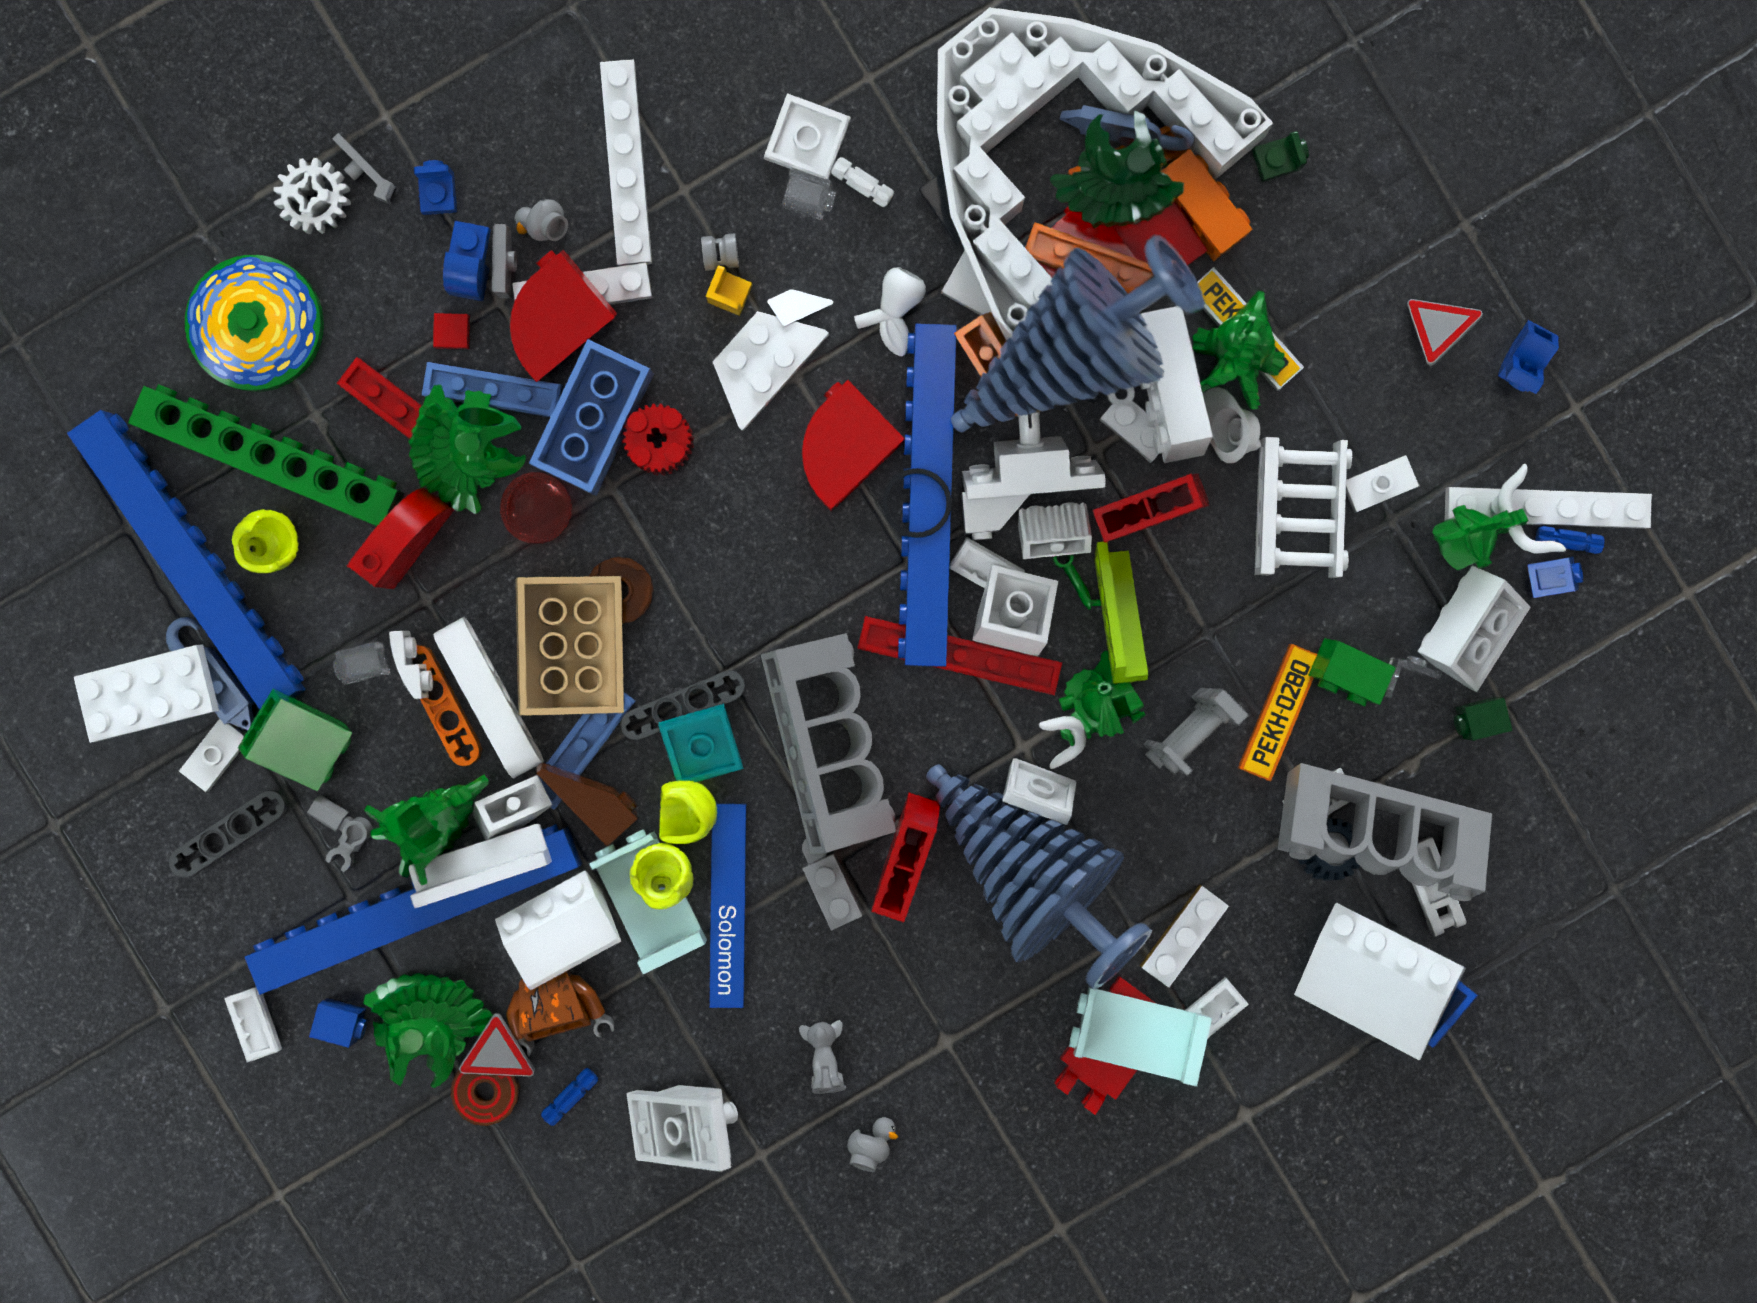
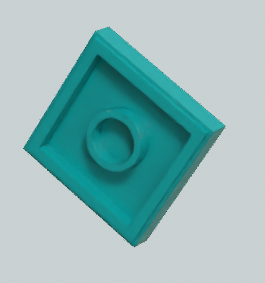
M724 704L659 722V729L676 781L700 782L743 769L741 756Z

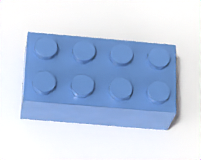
M587 339L529 464L597 496L625 437L622 434L627 431L624 427L627 425V419L633 412L637 411L654 375L651 369Z

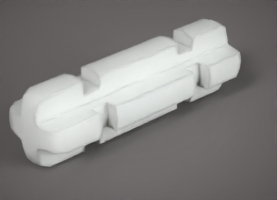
M840 157L835 162L831 170L833 176L841 181L846 179L847 185L867 198L872 196L874 198L873 202L879 206L886 207L894 195V191L885 184L882 186L878 185L879 180L857 166L855 169L852 168V163L843 157Z

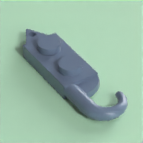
M1083 105L1082 109L1061 112L1060 120L1080 129V134L1086 135L1092 120L1099 114H1103L1101 127L1104 131L1110 133V140L1117 141L1126 147L1135 141L1133 115ZM1145 118L1152 141L1158 138L1162 149L1182 151L1187 150L1193 145L1195 139L1188 129L1176 125L1172 126V132L1181 135L1183 138L1163 135L1155 124L1150 123L1149 119Z
M180 617L168 626L166 643L170 651L185 648L179 640V630L187 625L195 630H199L201 626L196 620L189 617ZM204 647L219 711L215 713L224 725L233 724L248 730L254 721L252 705L255 702L216 651L209 647Z

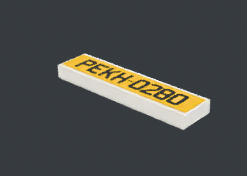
M1214 267L1197 282L1205 301L1203 310L1218 327L1247 304ZM1273 333L1276 351L1285 354L1283 358L1285 365L1279 370V375H1269L1260 370L1259 372L1278 391L1304 367Z

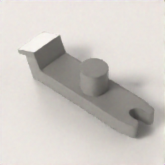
M337 133L332 139L353 160L343 170L354 181L365 172L377 184L373 196L391 205L390 199L396 186L383 179Z

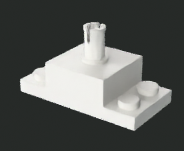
M1036 410V412L1030 414V424H1028V415H1018L1020 440L994 442L995 468L990 469V466L986 464L972 465L969 467V471H962V482L967 499L1106 488L1105 473L1098 462L1091 460L1090 456H1075L1071 458L1070 462L1069 449L1061 436L1040 438V411Z
M678 1085L658 1092L635 1090L627 1093L637 1161L720 1172L731 1168L730 1146L726 1125L737 1121L738 1112L732 1102H725L723 1104L721 1089Z

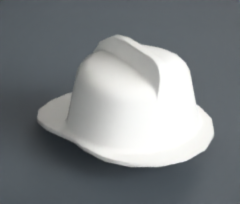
M1210 388L1203 393L1213 436L1210 443L1222 461L1236 463L1243 458L1244 454L1258 450L1261 447L1259 440L1260 424L1255 414L1241 408L1236 399L1223 388Z

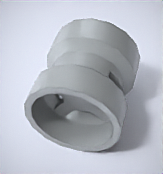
M735 233L725 234L723 238L715 239L713 236L701 237L705 271L716 270L718 265L726 266L729 269L739 268ZM717 244H719L721 261H718Z

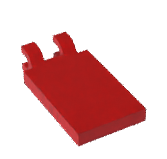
M1175 200L1171 206L1164 209L1162 214L1155 215L1149 221L1141 220L1136 225H1113V228L1134 257L1147 263L1145 246L1147 241L1155 235L1161 236L1168 241L1187 265L1208 251Z
M1120 976L1117 977L1107 991L1156 1003ZM1068 1045L1060 1056V1059L1067 1065L1058 1075L1054 1084L1068 1095L1077 1079L1081 1080L1091 1088L1081 1103L1084 1108L1096 1115L1107 1094L1116 1100L1137 1070L1083 1056L1082 1058L1075 1057L1073 1054L1074 1048Z

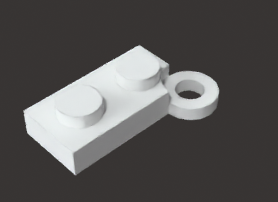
M1134 388L1125 389L1127 397L1123 400L1117 399L1115 393L1108 394V400L1112 405L1099 420L1151 463L1158 455L1153 443V434H1156L1157 430L1155 422H1149L1147 413L1132 401L1135 394Z

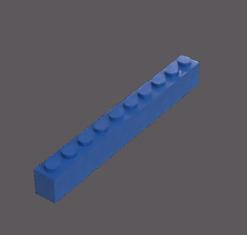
M915 324V333H908L907 354H914V366L907 367L906 387L913 388L912 401H906L905 421H912L911 435L905 434L904 455H911L910 468H904V471L920 468L937 474L946 483L951 495L953 425L951 417L954 414L956 336L954 333L956 332V325ZM911 474L903 477V489H910L909 502H903L902 523H909L908 531L924 532L932 529L941 521L946 510V496L942 487L936 480L927 475ZM951 511L945 524L935 533L920 538L902 536L901 556L908 557L907 570H901L900 590L907 591L906 604H900L899 624L906 625L905 638H899L898 658L905 659L904 666L946 667Z
M100 410L69 431L67 434L258 708L261 709L272 689L292 698L304 692L306 689L301 684L304 681L303 676L294 665L287 664L282 656L284 650L281 644L273 636L269 638L262 628L265 623L259 613L253 608L250 610L243 601L245 594L241 587L235 581L230 582L223 572L226 570L223 561L215 553L211 554L204 545L207 541L204 534L197 526H191L184 515L187 514V511L183 504L176 497L171 498L165 489L168 486L165 478L159 471L150 468L146 462L148 458L146 451L138 442H132L126 432L129 428L125 421L118 414L113 415L112 413Z
M557 824L542 830L552 862L546 866L415 909L410 895L416 893L413 882H411L413 889L401 893L398 887L380 894L381 901L369 905L368 900L348 907L350 914L338 918L335 912L316 920L318 927L306 931L304 925L284 933L286 940L276 944L273 938L253 945L255 952L244 958L259 995L578 868L583 863L569 828L565 827L559 830Z

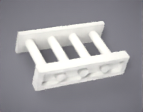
M1263 438L1260 440L1261 447L1259 448L1255 575L1275 574V568H1279L1280 565L1329 567L1328 578L1343 577V571L1347 570L1349 562L1348 551L1344 550L1346 471L1352 465V450L1347 449L1348 440H1340L1333 443V452L1284 450L1283 446H1279V438ZM1283 464L1332 465V486L1283 484L1282 480H1278V467H1282ZM1282 497L1331 499L1330 519L1282 518L1281 514H1277V501H1281ZM1281 531L1330 533L1329 553L1282 552L1280 548H1276V534H1280Z

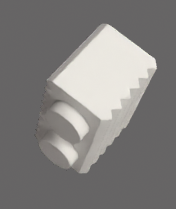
M1067 502L1060 506L1055 505L1046 508L1035 505L1028 507L1026 510L1023 508L1019 510L1018 529L1023 559L1091 553L1092 534L1085 503L1079 505Z

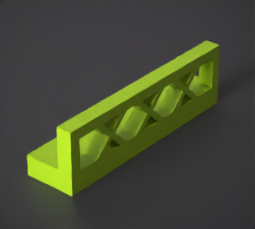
M1097 542L1094 561L1113 684L1147 680L1148 669L1129 551L1109 552L1107 542Z

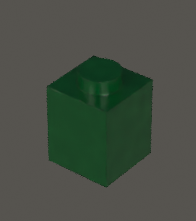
M1492 697L1455 707L1457 715L1454 716V725L1457 733L1463 736V740L1474 741L1513 731L1505 698Z

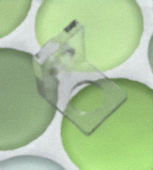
M1408 655L1407 660L1391 658L1389 664L1396 667L1383 698H1391L1401 669L1429 679H1441L1442 673L1427 668L1428 661Z

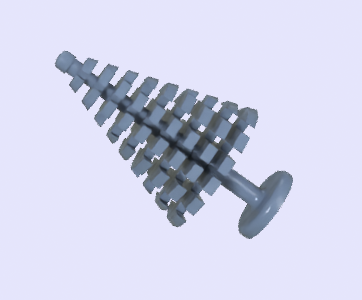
M1155 235L1147 241L1145 246L1146 258L1155 276L1127 294L1117 279L1098 259L1083 249L1074 248L1073 251L1071 250L1065 258L1064 268L1059 267L1051 279L1053 284L1051 286L1048 284L1038 296L1040 300L1029 308L1026 312L1025 320H1021L1016 326L1015 331L1012 333L1013 338L1009 337L1001 347L1000 359L994 357L989 364V371L986 374H982L976 387L979 392L974 389L970 390L964 399V403L967 404L965 409H960L952 415L951 423L953 427L959 432H965L975 422L979 426L985 427L995 424V418L1004 422L1014 419L1015 414L1019 416L1028 415L1036 412V409L1047 411L1054 409L1053 406L1057 404L1061 406L1075 403L1077 400L1074 398L1079 400L1089 399L1097 396L1098 392L1108 395L1118 392L1119 388L1128 389L1139 386L1141 383L1150 384L1160 381L1159 379L1163 378L1164 370L1160 367L1163 364L1161 354L1156 350L1158 346L1153 335L1143 327L1147 323L1140 312L1165 294L1187 313H1197L1204 308L1205 301L1202 291L1187 264L1168 241L1161 236Z
M940 764L934 765L929 769L926 778L934 787L936 786L939 789L936 799L940 807H945L946 804L952 803L945 816L949 826H956L959 823L955 830L957 832L955 838L959 846L966 845L963 853L967 862L970 865L976 864L973 875L977 883L984 884L983 895L988 904L989 902L991 904L997 902L992 911L998 923L1002 921L1003 923L1001 932L1005 941L1010 943L1013 940L1011 953L1016 962L1021 963L1023 959L1026 961L1033 957L1035 953L1037 954L1044 949L1052 939L1055 940L1064 932L1070 924L1101 953V956L1095 961L1086 975V983L1093 990L1104 985L1134 957L1148 940L1152 930L1146 924L1137 923L1116 939L1087 910L1120 868L1124 859V853L1113 848L1102 850L1105 846L1103 843L1095 839L1083 841L1085 839L1083 833L1075 829L1065 831V824L1055 820L1045 822L1046 817L1033 812H1027L1026 814L1025 809L1011 804L1007 806L1002 801L1003 795L1000 793H992L986 797L989 789L977 784L966 789L970 779L959 774L951 778L948 775V771Z

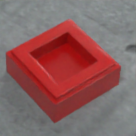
M434 313L433 347L435 349H469L470 315Z

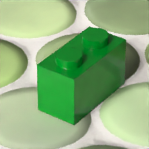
M1324 638L1308 676L1319 680L1318 687L1337 694L1339 689L1348 693L1346 700L1365 707L1367 702L1381 704L1396 667L1340 641Z

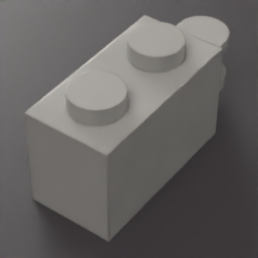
M806 838L802 844V851L808 863L804 864L802 869L831 931L862 917V909L835 851L810 854Z

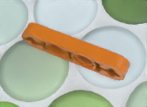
M417 645V654L426 655L427 659L423 661V664H426L427 671L434 669L436 673L432 675L433 681H438L443 687V694L438 700L422 698L420 701L451 760L460 766L474 764L482 755L481 743L435 654L430 648ZM446 711H453L458 715L459 724L454 730H447L441 724V717ZM464 729L467 735L460 736L465 745L472 744L474 748L470 752L471 758L469 760L466 756L459 757L457 751L461 749V745L458 739H454L452 742L449 740V736L459 734Z

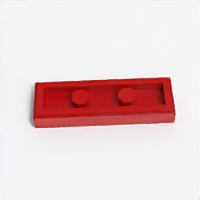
M356 357L336 384L411 439L412 429L417 424L419 408L422 405L360 358Z

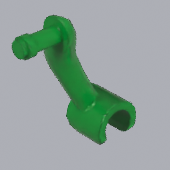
M1068 555L1066 564L1059 563L1057 556H1052L1053 564L1058 568L1064 569L1083 605L1091 610V606H1101L1100 599L1091 600L1085 583L1072 564L1074 556Z

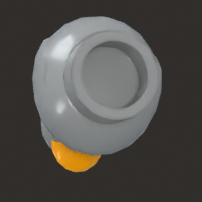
M540 200L532 209L523 207L515 213L514 218L517 232L519 234H526L528 232L531 238L537 241H558L567 232L568 221L564 217L563 208L554 200Z
M882 1117L874 1122L872 1132L875 1137L861 1134L859 1129L850 1135L847 1141L848 1151L852 1155L850 1165L864 1171L875 1172L878 1163H882L888 1158L890 1148L887 1141L898 1138L895 1132V1124L891 1119Z

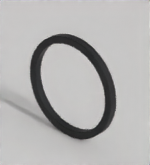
M914 468L897 474L888 483L884 491L882 504L884 515L892 528L905 536L920 538L935 533L945 524L951 511L952 502L946 483L937 474L926 469ZM907 475H927L936 480L945 493V514L941 521L930 530L924 532L907 531L899 527L889 514L887 504L889 492L899 479Z

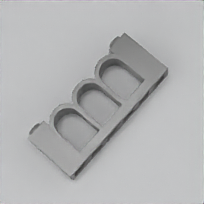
M847 633L761 654L810 854L827 853L896 832L894 810L890 806L888 799H881L884 791L883 777L879 769L871 761L865 759L870 753L872 746V732L868 723L860 715L853 713L858 707L861 694L856 676L847 669L855 666L853 660L854 649L848 640ZM814 676L830 678L836 684L839 691L837 707L833 712L825 716L805 720L796 681ZM829 722L842 724L850 736L851 745L849 752L843 759L837 762L817 767L808 728ZM849 768L861 780V796L856 804L829 813L819 775Z
M1300 763L1287 773L1277 850L1289 852L1290 857L1300 860L1309 859L1316 854L1320 859L1328 863H1342L1355 857L1356 862L1365 871L1374 875H1385L1399 868L1401 874L1409 882L1417 886H1431L1438 883V891L1450 894V898L1458 901H1469L1472 897L1485 892L1492 813ZM1330 797L1356 803L1352 841L1349 848L1336 845L1327 832ZM1375 809L1400 815L1394 860L1382 857L1373 845L1372 831ZM1420 821L1444 827L1441 861L1438 872L1428 869L1418 856L1417 844Z

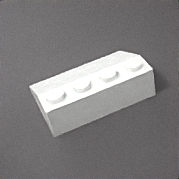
M1335 903L1294 995L1420 1060L1466 968Z

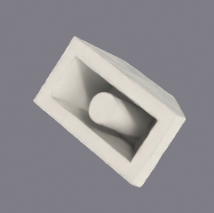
M962 492L961 504L964 535L972 534V540L993 539L992 533L1000 531L1030 494L967 499L966 493Z
M538 775L476 801L474 803L473 816L485 840L519 830L552 807V803Z

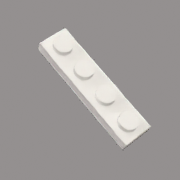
M646 262L583 272L610 305L653 298ZM526 281L512 283L515 299Z

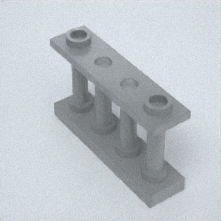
M1199 688L1191 696L1197 703L1194 706L1195 710L1162 743L1147 740L1143 744L1149 750L1145 755L1155 766L1160 769L1164 765L1173 774L1179 772L1188 775L1192 769L1184 760L1221 723L1239 725L1248 716L1224 689Z

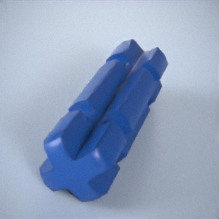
M1547 526L1538 527L1535 541H1555L1564 545L1566 549L1585 550V552L1594 554L1603 551L1605 542L1602 535H1587L1584 532L1556 529L1555 531V528Z
M585 1068L576 1077V1081L573 1080L555 1098L554 1104L550 1103L541 1113L542 1118L549 1125L554 1126L564 1116L563 1113L566 1114L586 1094V1090L589 1091L597 1083L598 1077L589 1068Z

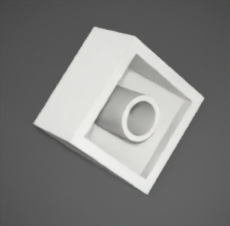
M992 565L978 609L972 641L1038 656L1048 641L1058 581Z

